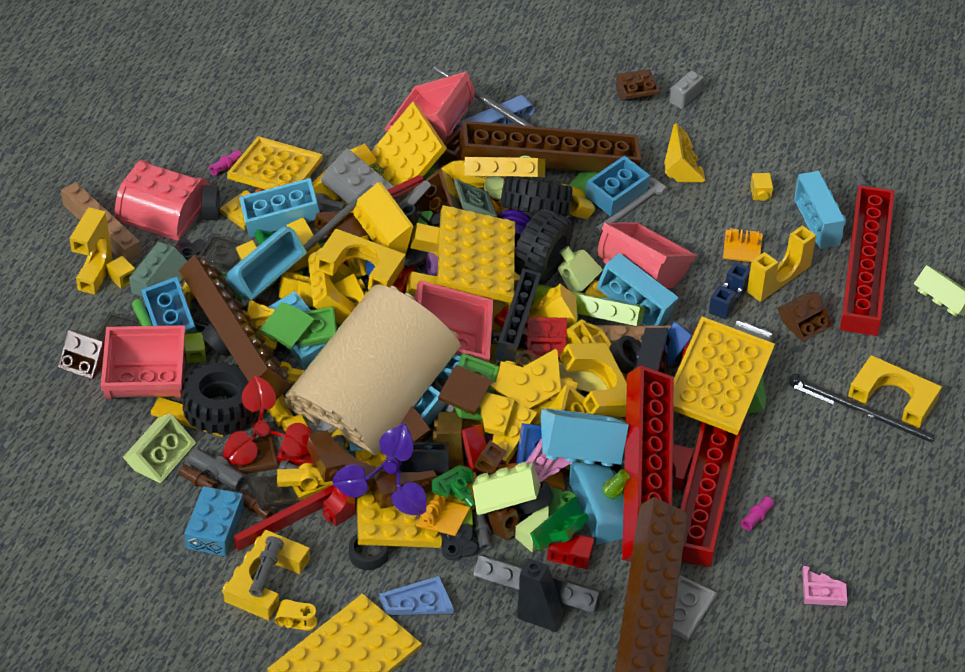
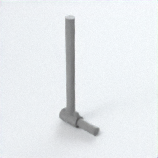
M650 177L648 191L598 225L595 231L600 234L603 232L604 223H615L653 194H665L668 191V187L655 178Z

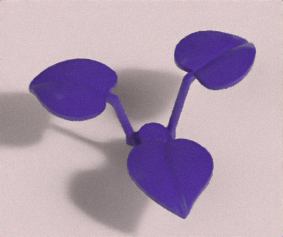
M401 423L386 431L381 436L379 446L381 451L387 456L384 464H381L367 476H365V470L362 466L356 464L347 465L341 468L333 478V485L349 497H360L368 489L366 480L384 469L389 474H396L397 488L399 490L395 491L391 497L394 506L402 513L408 515H420L426 512L427 497L424 489L414 482H407L402 487L400 482L401 471L399 469L402 462L411 457L414 449L411 433L405 423Z

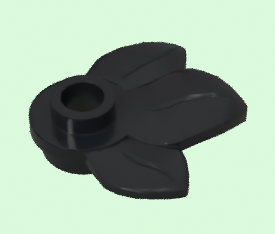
M181 237L176 246L172 247H175L188 261L193 255L197 256L203 251L204 243L202 239L191 243Z
M470 524L461 525L456 536L440 532L443 543L441 551L444 558L453 561L457 560L460 556L469 557L476 552L478 545L470 541L473 533ZM453 546L456 548V552L450 553L448 548Z

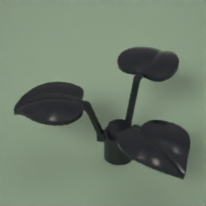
M406 204L401 208L413 226L418 223L420 217L429 226L440 228L441 212L432 217L431 223L421 214V211H416L413 204ZM408 244L404 267H413L420 264L426 258L427 252L412 249L411 244Z

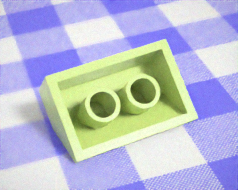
M926 265L914 283L919 287L917 291L925 296L929 294L934 297L932 301L939 306L943 304L947 306V311L952 315L957 316L959 314L964 316L965 288L940 271Z
M170 413L158 417L123 458L134 471L161 483L196 442Z
M522 462L517 464L515 468H501L494 474L488 475V473L477 476L473 483L477 514L480 515L537 499L541 484L533 462L529 464Z

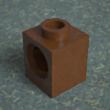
M490 440L478 457L474 467L483 473L491 475L500 465L507 451Z
M505 507L488 514L492 531L495 535L505 540L515 535L516 526L520 523L515 509Z

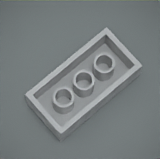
M348 148L327 168L320 179L348 204L369 185L374 186L376 183L381 182L387 190L394 187ZM402 195L397 198H394L396 203L399 201Z

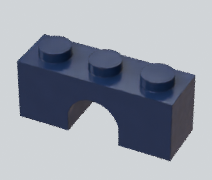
M734 262L727 273L724 286H718L711 296L710 314L726 320L748 287L749 267Z

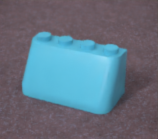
M287 226L281 227L230 269L226 275V281L234 292L252 300L307 252L294 229Z
M542 408V452L546 455V458L558 460V457L565 458L564 460L570 462H577V459H580L588 464H595V461L601 462L605 466H613L614 463L621 464L629 424L605 415Z
M583 461L572 462L570 464L569 484L578 499L583 513H587L589 518L587 525L596 545L623 539L624 491L622 486L617 483L615 470H611L609 466L588 464Z

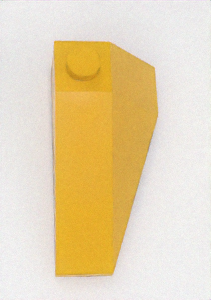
M677 123L673 125L664 161L665 173L669 178H674L677 182H704V170L701 166H697L696 161L699 159L692 150L694 147L691 140Z

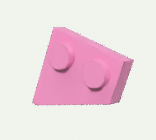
M542 438L526 461L527 464L533 462L540 482L572 463L564 460L565 458L558 457V460L546 458V455L542 452Z
M803 566L804 604L847 605V588L845 583L833 580L823 573L817 575L809 571V567Z

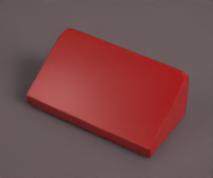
M481 424L468 426L461 431L469 466L472 470L476 469L474 464L486 447Z

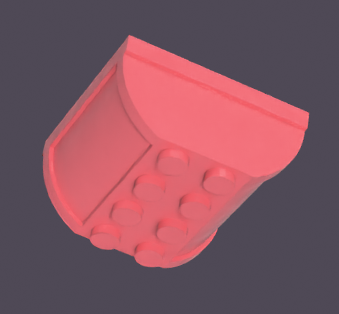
M467 71L415 86L385 127V131L388 132L408 106L415 102L419 105L442 142L445 143L474 100V86Z
M139 160L120 185L115 203V215L113 217L120 223L178 241L184 236L201 212L203 186L210 184L206 179L194 178L152 165L145 160Z
M637 222L604 223L598 245V255L604 259L603 262L605 264L620 253L667 289L673 288L684 277L691 263L697 257L696 254Z
M419 280L414 296L415 301L432 312L448 329L453 330L458 335L457 339L461 346L454 355L461 356L464 353L489 362L493 299Z
M185 325L106 327L101 377V391H104L106 400H113L118 397L175 396V398H182V385L185 375Z

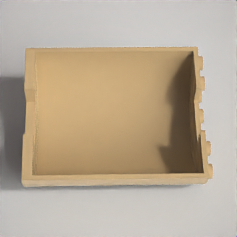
M374 285L287 392L284 399L290 411L302 414L303 418L317 425L324 421L339 429L347 441L376 456L381 450L379 446L381 436L386 431L400 425L410 408L415 406L460 348L461 344L457 339L458 335L453 330L448 329L432 312L416 302L415 298L409 293L403 294L394 286Z

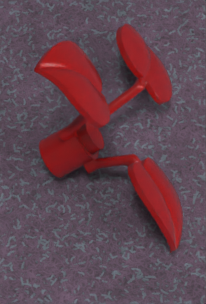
M252 376L243 390L242 403L244 407L252 412L260 410L258 421L253 424V434L250 438L246 432L238 431L227 439L223 450V458L229 464L247 465L256 458L258 452L257 446L252 440L256 436L264 437L268 434L283 437L281 448L291 456L309 454L307 449L308 435L312 434V432L305 424L293 423L287 427L286 434L270 430V425L263 421V409L274 407L276 394L272 386L261 377Z

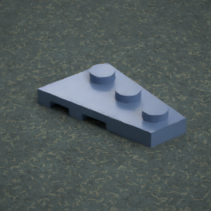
M439 576L379 594V599L387 615L454 613V608Z

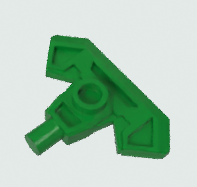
M462 465L456 466L432 480V492L442 497H448L450 493L472 508L475 505V501L470 496L472 493L467 483L471 484L473 481V470Z

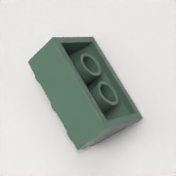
M455 179L454 183L463 210L496 217L487 191Z
M157 242L130 276L131 293L143 297L141 289L174 277H178L181 283L184 278L180 274L179 269L187 260L175 247Z

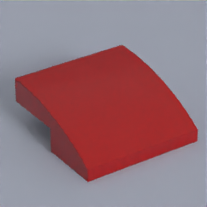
M528 317L527 350L542 357L556 349L559 357L567 346V317Z

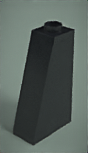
M528 558L519 577L517 619L557 633L565 615L549 566Z

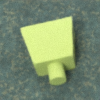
M566 246L559 252L564 261L558 266V270L569 291H583L603 271L583 249L573 252L569 246Z

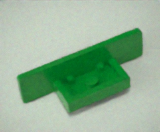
M572 497L535 528L530 535L537 550L542 551L551 542L559 540L566 542L572 539V535L584 528L583 525L589 521L587 513H583L577 497Z

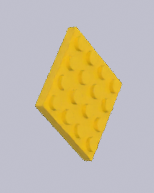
M412 102L371 153L377 159L375 164L385 180L391 185L396 186L417 175L423 177L447 148L419 105Z
M258 136L227 172V179L266 190L308 179L322 162L323 154Z

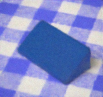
M675 321L669 328L672 343L667 364L670 366L692 336L689 329Z

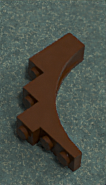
M328 430L308 435L307 449L324 483L333 481L335 474L347 465L356 464L362 466L365 470V476L378 468L358 460L346 452L335 442ZM382 469L366 480L368 483L366 492L372 491L380 509L393 507L392 494L399 490L397 488L396 474H389ZM434 470L401 472L400 482L402 487L407 482L417 483L425 492L432 491V480L437 476Z

